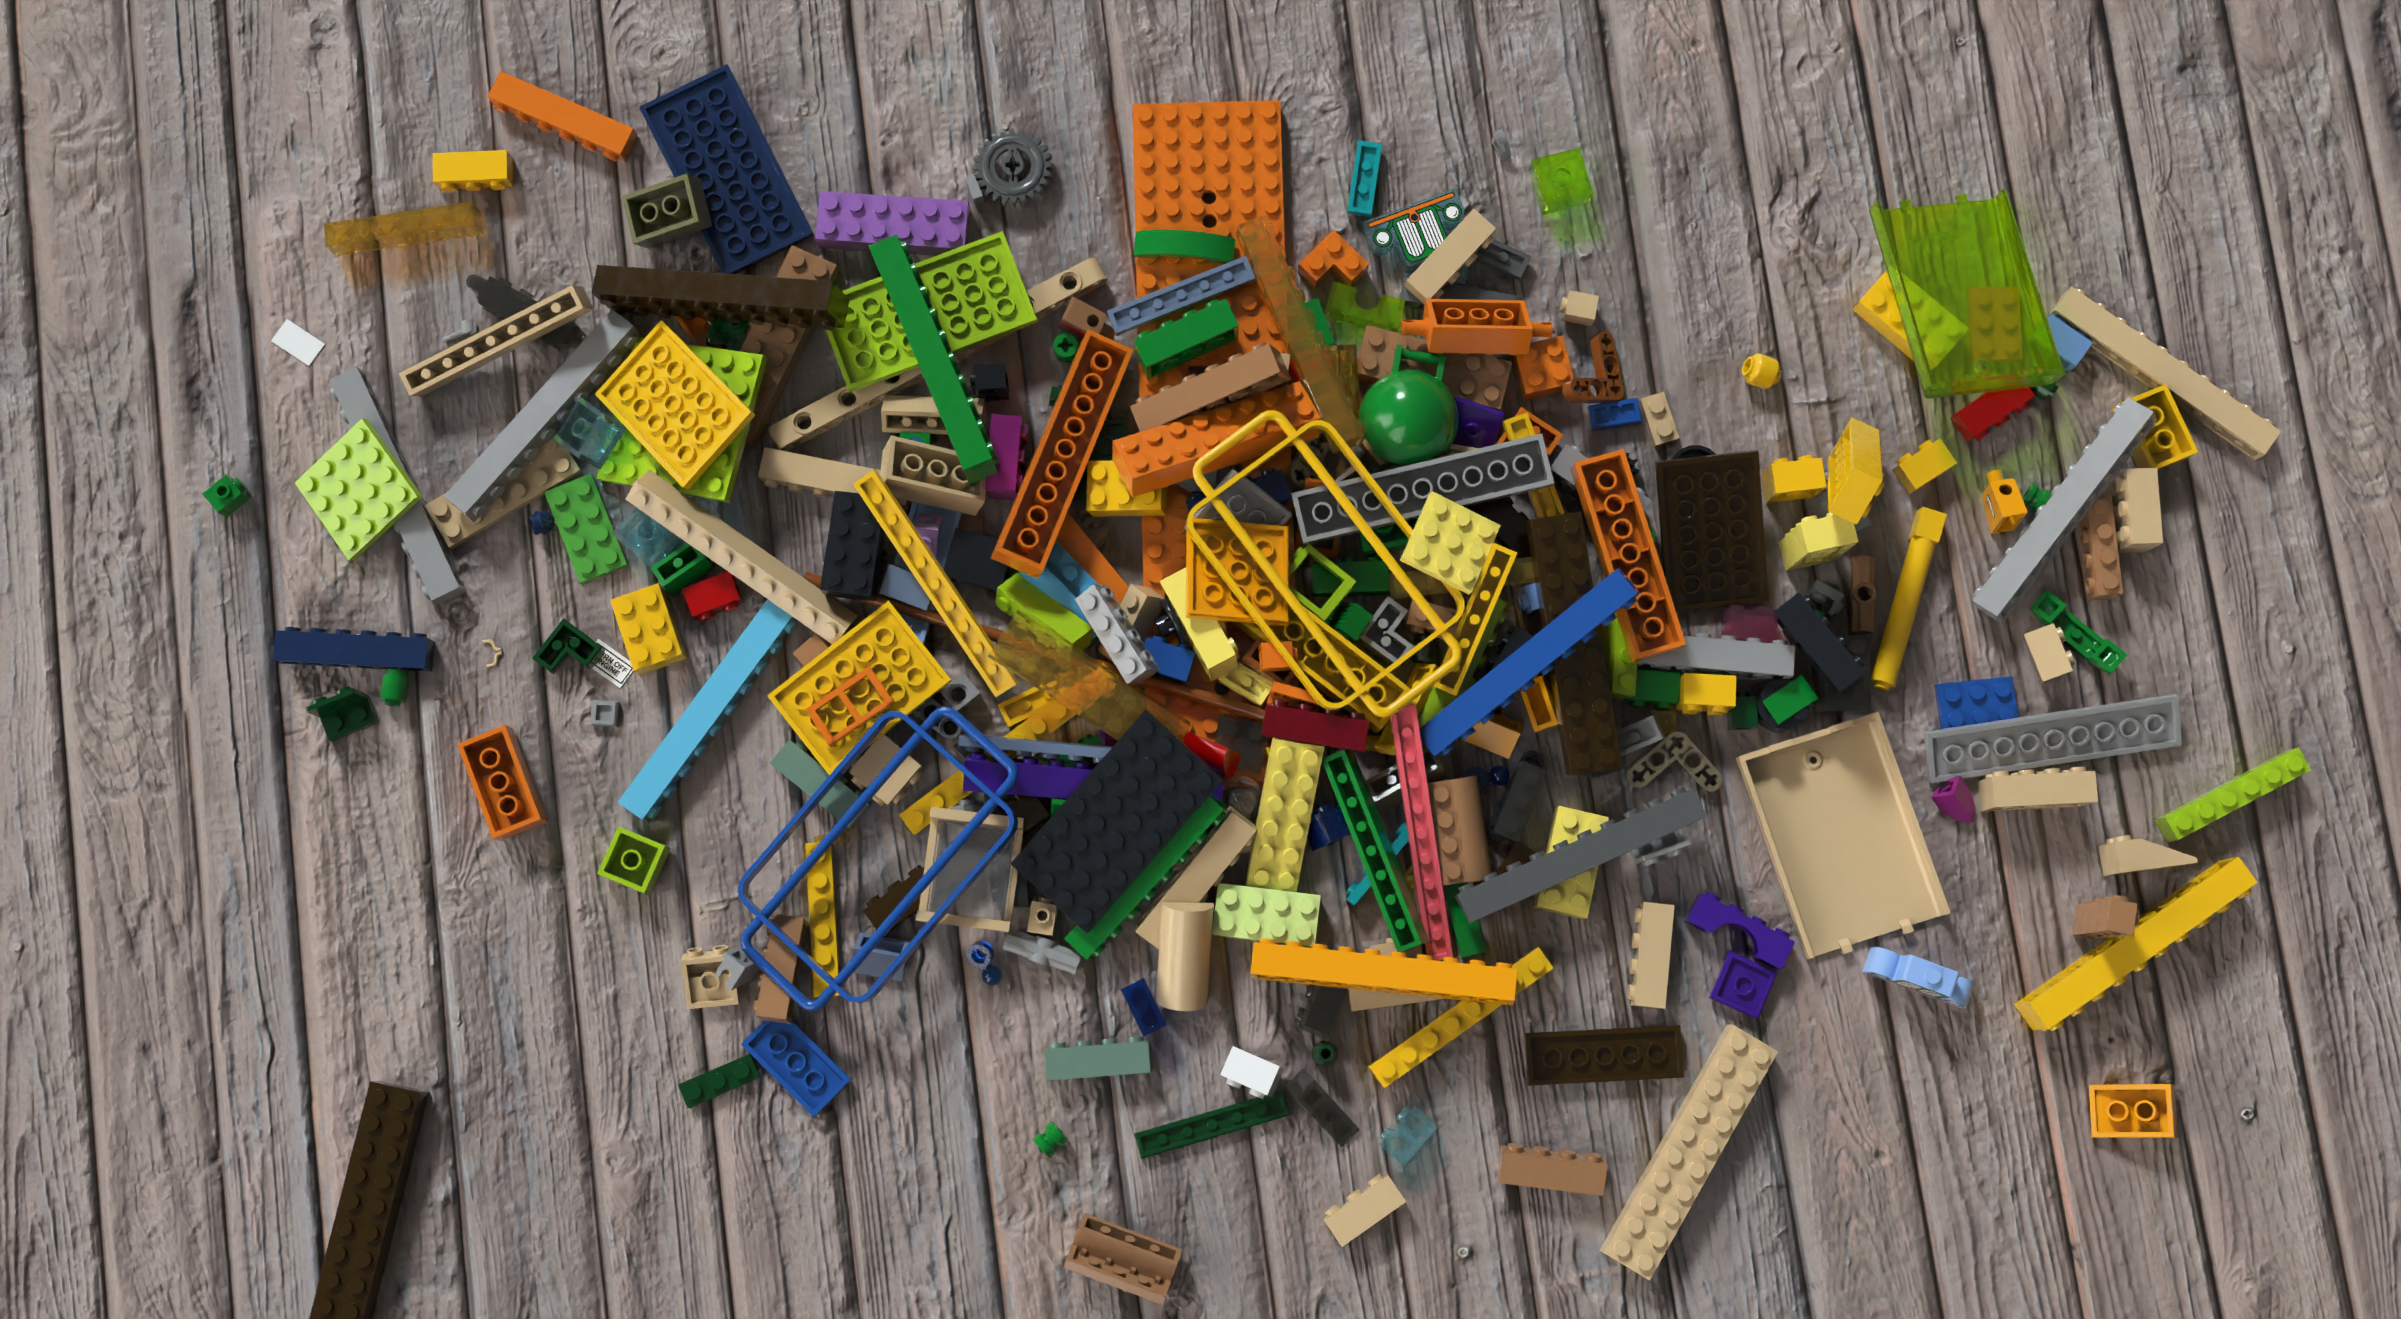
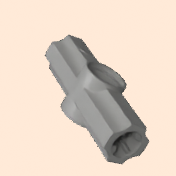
M1010 928L1004 941V950L1027 957L1028 960L1047 967L1053 966L1075 975L1082 960V955L1077 951L1060 946L1057 942L1036 935L1034 937Z

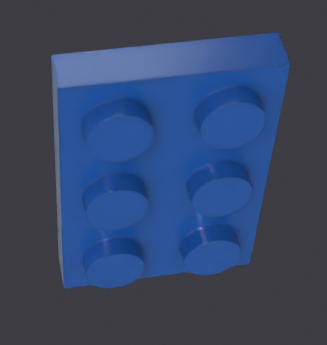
M2012 676L1934 685L1940 729L2019 718Z

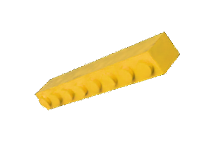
M1539 947L1534 948L1512 964V968L1517 969L1515 995L1553 969V966ZM1461 1000L1367 1067L1381 1087L1385 1088L1502 1004Z

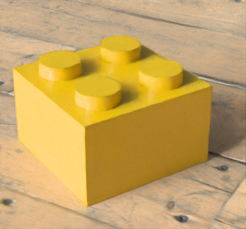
M1813 455L1798 457L1797 461H1788V458L1776 459L1761 474L1766 504L1815 498L1827 487L1822 457L1814 458Z
M1684 673L1680 676L1679 703L1675 705V710L1682 711L1683 715H1698V712H1708V716L1721 717L1723 713H1728L1729 710L1736 706V676Z

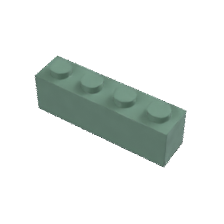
M789 739L770 764L811 797L828 778L829 774L817 759L814 760L807 754L810 750L798 740L795 744ZM843 776L819 802L822 807L838 820L842 818L863 793L858 788L854 792L846 785L849 781ZM868 803L848 825V828L852 829L871 807Z
M1143 1036L1128 1037V1043H1117V1038L1103 1039L1102 1045H1092L1090 1040L1077 1041L1076 1047L1067 1048L1066 1042L1050 1044V1049H1044L1047 1081L1151 1073L1149 1041H1143Z

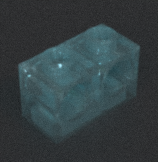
M1413 1105L1410 1109L1405 1106L1396 1117L1399 1120L1393 1128L1388 1126L1379 1136L1382 1140L1379 1146L1403 1167L1438 1128ZM1412 1117H1418L1421 1120L1422 1126L1417 1132H1412L1408 1128V1121ZM1397 1136L1402 1137L1405 1142L1404 1148L1398 1152L1393 1151L1390 1145L1391 1140Z

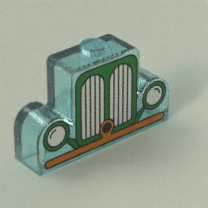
M1454 188L1364 221L1362 232L1369 249L1377 256H1385L1390 253L1392 247H1395L1405 272L1409 274L1415 272L1448 237L1446 230H1454L1462 222L1464 208L1457 190Z

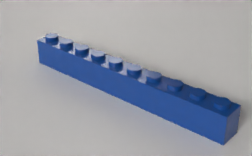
M1616 569L1419 729L1422 742L1434 757L1439 754L1446 756L1456 748L1453 744L1460 737L1465 740L1475 732L1473 727L1480 721L1484 725L1495 716L1493 711L1500 705L1503 708L1507 707L1516 699L1513 696L1520 689L1523 692L1527 691L1536 683L1533 680L1540 673L1545 676L1556 667L1554 662L1562 657L1565 660L1576 651L1574 646L1581 640L1586 643L1597 634L1594 630L1598 626L1603 624L1606 627L1617 618L1615 613L1622 607L1627 610L1638 601L1636 596L1640 592L1621 569Z

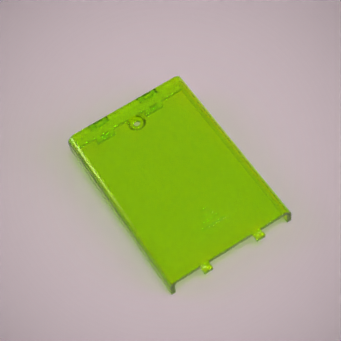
M2001 190L1995 198L1989 200L1968 201L1966 194H1959L1955 197L1958 201L1957 203L1912 207L1910 199L1901 200L1899 202L1901 208L1882 210L1880 202H1875L1869 209L1870 217L1925 398L1931 399L2044 386L2055 383L2065 374L2006 190ZM1981 364H1984L1986 369H1982Z

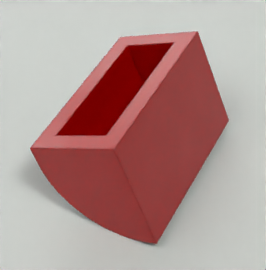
M1186 732L1184 743L1218 774L1232 779L1242 755L1228 747Z

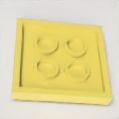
M1432 491L1427 497L1400 561L1469 595L1474 589L1501 525Z

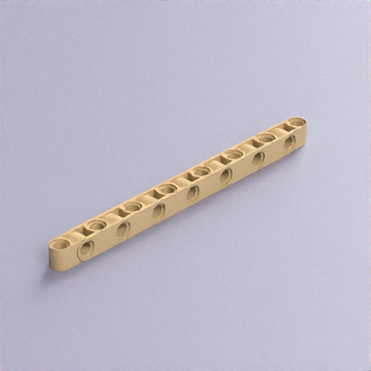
M1092 257L1026 292L1033 306L1036 318L1039 320L1069 304L1072 296L1078 299L1099 288L1108 279L1097 259ZM1073 281L1077 285L1074 289L1068 290L1064 288L1065 283ZM1012 333L953 354L956 362ZM920 367L900 374V379L894 383L886 379L849 393L847 386H844L771 425L768 428V433L778 450H791L883 402L885 395H896L923 381L924 376ZM852 396L856 398L853 405H844L847 397ZM803 420H811V425L808 429H800V424Z

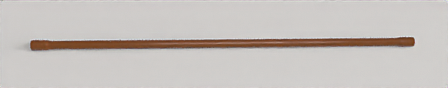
M806 572L803 578L820 589L822 576ZM876 594L875 602L856 600L879 608L889 600L899 614L949 628L939 612L928 609L926 611L880 594ZM981 625L991 641L1091 671L1104 662L1115 678L1124 680L1113 663L1078 654L1069 660L1064 655L1056 652L1048 644ZM1153 675L1143 683L1138 684L1264 722L1265 709Z

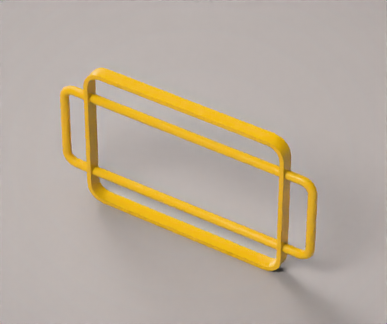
M1267 410L1260 413L1195 462L1193 478L1206 495V498L1190 510L1186 520V529L1204 556L1284 658L1313 699L1322 708L1338 710L1359 696L1374 715L1381 718L1390 717L1460 664L1462 648L1448 628L1463 615L1465 609L1464 598L1458 589L1442 582L1453 596L1457 605L1454 617L1444 624L1301 437V435L1311 429L1324 430L1409 539L1413 532L1412 528L1332 425L1322 420H1313L1296 431L1281 412ZM1267 421H1276L1288 437L1217 490H1214L1205 479L1203 469ZM1290 443L1296 446L1436 629L1434 633L1364 686L1219 497ZM1210 502L1355 692L1344 701L1331 703L1320 695L1196 532L1193 526V517ZM1440 635L1452 651L1450 660L1387 707H1380L1367 689Z

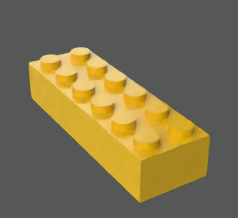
M1851 417L1827 459L1828 511L1857 525L1861 517L1865 519L1872 506L1870 501L1873 496H1878L1884 487V473H1882L1883 465L1881 461L1883 456H1881L1882 448L1880 447L1879 429Z

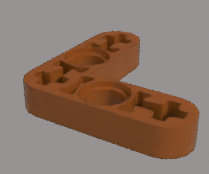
M1604 330L1594 334L1590 339L1596 378H1574L1563 385V395L1570 403H1607L1618 401L1624 396V386L1615 340L1611 333ZM1604 362H1607L1609 365L1610 373L1605 369ZM1591 385L1594 386L1596 390V396H1594L1591 392Z

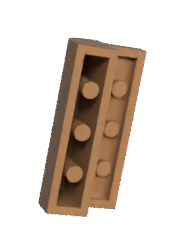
M1477 775L1427 783L1442 886L1483 880L1482 877L1493 872Z
M1084 1213L1064 1268L1163 1305L1182 1249Z

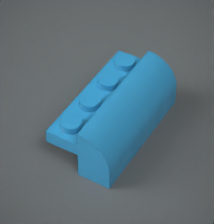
M1055 541L1045 568L1038 579L1021 571L1019 574L1090 625L1075 598L1093 584H1099ZM1094 630L1090 641L1091 644L1088 646L1089 649L1099 641Z

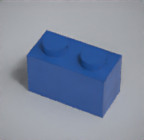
M1153 636L1152 639L1146 637L1144 645L1152 654L1155 663L1160 669L1153 675L1187 685L1196 657V652L1191 651L1192 647L1181 643L1173 646L1167 644V639L1159 636Z

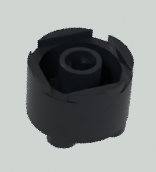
M1776 679L1763 686L1755 696H1757L1758 724L1774 733H1782L1798 726L1807 717L1809 705L1778 725L1762 702L1793 680Z

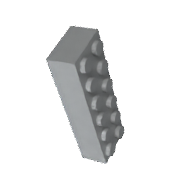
M1683 632L1686 645L1682 649L1638 661L1637 669L1676 672L1680 674L1736 676V679L1771 682L1782 678L1790 679L1794 676L1795 645H1788V641L1773 640L1772 643H1762L1760 638H1747V641H1738L1736 636L1725 635L1721 636V639L1711 638V634L1697 633L1693 637L1685 636L1686 633Z

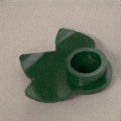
M717 319L716 322L707 321L712 326L706 335L707 346L714 347L726 344L728 350H741L746 339L745 331L750 325L749 321H741L738 325H733V323L725 319Z

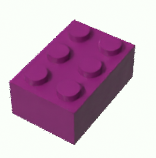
M991 414L989 440L999 463L995 465L998 473L986 478L985 490L989 499L1015 501L1023 481L1021 470H1026L1027 455L1023 446L1028 445L1029 430H1027V424L1023 423L1022 416Z

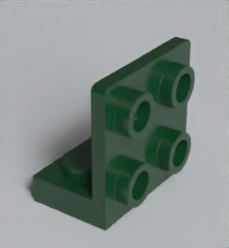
M351 687L339 689L335 692L336 695L329 698H317L311 702L312 705L305 707L307 713L320 718L330 742L379 723L369 695L354 688L351 689Z

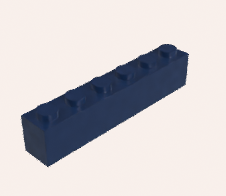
M285 627V631L276 630L273 661L280 664L432 672L435 642L427 638L426 634L411 633V637H402V633L386 632V636H378L377 632L361 631V635L351 634L352 631L336 629L335 633H326V629L311 628L310 632H301V628Z

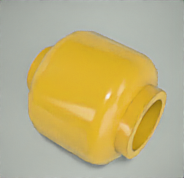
M1761 353L1748 357L1742 367L1745 381L1761 389L1772 387L1781 378L1779 362L1775 358Z

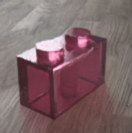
M1730 605V608L1722 612L1721 636H1736L1738 641H1747V638H1760L1762 643H1772L1773 640H1777L1778 624L1774 620V611H1771L1770 607H1755V610H1747L1744 605Z

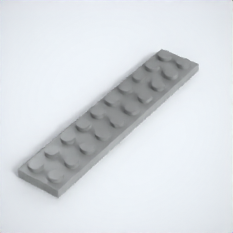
M2171 694L1924 732L1928 781L1936 783L1948 781L1957 776H1961L1963 779L1993 774V772L2016 771L2181 746L2179 696Z

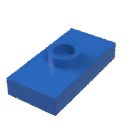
M1638 398L1588 405L1587 407L1591 431L1642 423Z

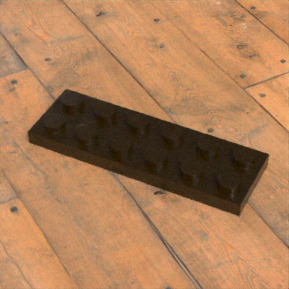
M1680 1025L1524 1033L1528 1086L1684 1078Z

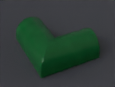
M563 618L532 659L552 674H555L569 654L588 669H591L601 660L605 649Z

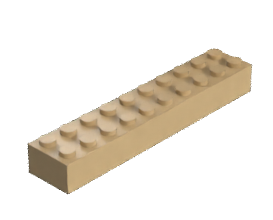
M1733 1024L1726 1025L1599 1251L1650 1281L1777 1055V1050Z

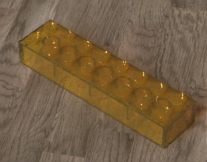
M1019 610L1016 611L989 652L988 657L1117 741L1146 709L1180 740L1184 738L1191 727L1190 721L1135 685L1127 684L1124 678Z

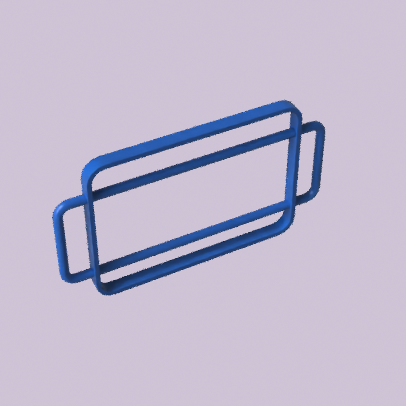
M951 707L936 709L921 726L901 712L891 711L883 714L741 878L738 886L739 898L756 916L741 936V947L744 953L805 1010L815 1011L821 1009L836 992L849 1002L865 1003L872 1000L1014 836L1018 826L1017 815L1003 798L1018 780L1019 772L1017 765L966 718ZM897 718L905 720L916 732L762 910L759 909L749 898L748 894L749 885L754 877L886 724ZM941 718H950L1008 770L1007 779L996 792L992 791L929 734V731ZM925 738L991 798L834 979L769 917L922 739ZM997 805L1001 806L1009 818V825L1005 833L869 991L859 997L851 995L842 985ZM763 924L829 984L816 1000L807 999L753 948L751 939Z

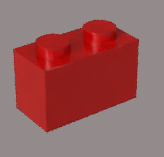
M728 571L682 588L692 617L697 621L701 620V622L713 619L715 614L721 611L728 613L739 608L738 605L744 603L735 576Z

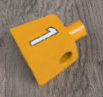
M2001 470L1990 471L1986 474L1989 484L1982 493V501L1990 534L2015 530L2027 514V509L2016 480L2013 478L2004 480Z

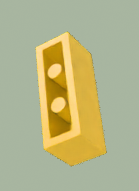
M507 150L433 153V183L443 192H455L456 189L480 191L481 188L504 190L506 187H513V157Z

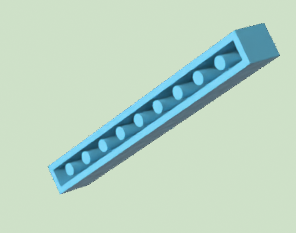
M767 599L619 799V804L646 822L649 819L653 820L661 810L660 804L665 798L669 799L677 788L675 786L680 777L684 778L692 768L690 764L694 758L700 757L707 748L705 743L711 736H716L722 728L721 722L725 716H730L735 711L738 705L736 701L741 695L744 696L749 692L753 685L751 681L756 674L760 675L768 665L766 661L770 655H775L783 645L781 640L787 633L791 634L798 624L797 619Z

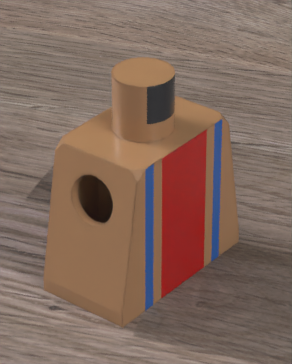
M1072 296L1058 325V329L1081 339L1088 329L1111 340L1115 336L1113 327L1104 323L1108 316L1106 313ZM1088 323H1092L1095 327L1089 326Z

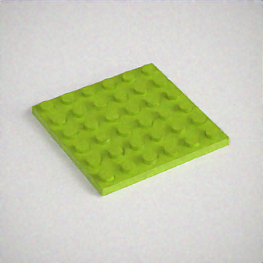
M638 337V342L632 348L631 353L644 340V338ZM687 344L754 412L768 358L761 354ZM614 415L596 479L602 482L632 487L638 478L648 470H651L686 496L730 503L751 421L691 488L686 490Z

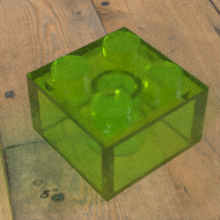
M1580 148L1532 159L1528 170L1541 215L1590 202L1593 192Z

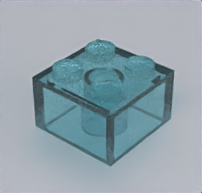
M579 397L553 439L577 458L600 470L608 460L618 441L622 438L626 427L602 408Z
M637 507L612 533L613 536L650 568L674 552L683 542L680 537Z

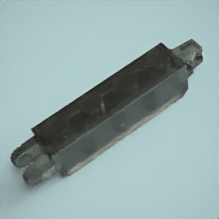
M475 274L467 277L466 284L478 295V303L483 306L485 311L502 320L538 303L533 300L534 296L524 289L517 291L511 288L513 284L502 277H499L498 280L491 276L486 280ZM574 319L537 339L560 352L568 351L570 347L577 349L588 335L581 331L580 327L575 323L577 319Z

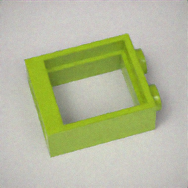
M1308 543L1304 549L1300 546L1291 559L1294 562L1289 567V579L1305 559L1310 556L1340 579L1342 584L1321 609L1289 585V589L1306 609L1323 622H1326L1355 587L1356 581Z

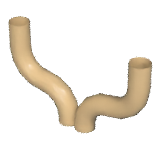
M491 639L482 640L483 644L490 643L494 650L499 651L495 654L494 662L486 665L487 668L494 667L498 663V657L503 654L502 648H498Z

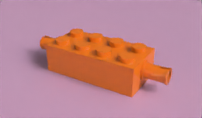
M1426 299L1422 320H1401V335H1423L1426 339L1429 353L1529 354L1532 337L1551 338L1553 332L1552 322H1531L1525 301Z

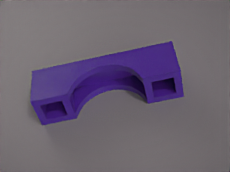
M1706 892V894L1701 893L1697 895L1684 922L1706 934L1712 933L1722 925L1739 927L1751 939L1754 959L1775 970L1782 969L1795 941L1789 939V933L1779 928H1776L1774 931L1766 927L1767 922L1756 916H1753L1751 919L1743 915V909L1733 904H1730L1729 907L1720 902L1721 898L1713 893Z

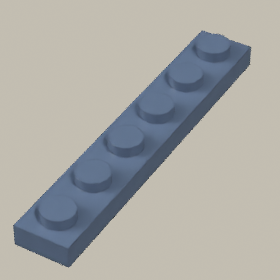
M1244 256L1107 310V315L1116 336L1252 283L1256 281L1247 256Z
M968 734L959 735L958 746H965V751L980 752L981 748H983ZM986 736L1005 754L1006 750H1015L1016 755L1032 756V752L1042 753L1043 758L1056 759L1058 754L1068 755V760L1083 761V756L1093 757V762H1100L1112 748V746Z

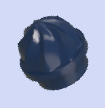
M535 511L534 515L529 516V522L535 535H546L552 530L555 520L547 511Z

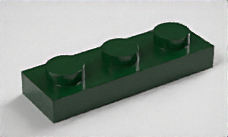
M747 1054L680 1083L678 1086L687 1109L759 1079L761 1075L753 1056Z

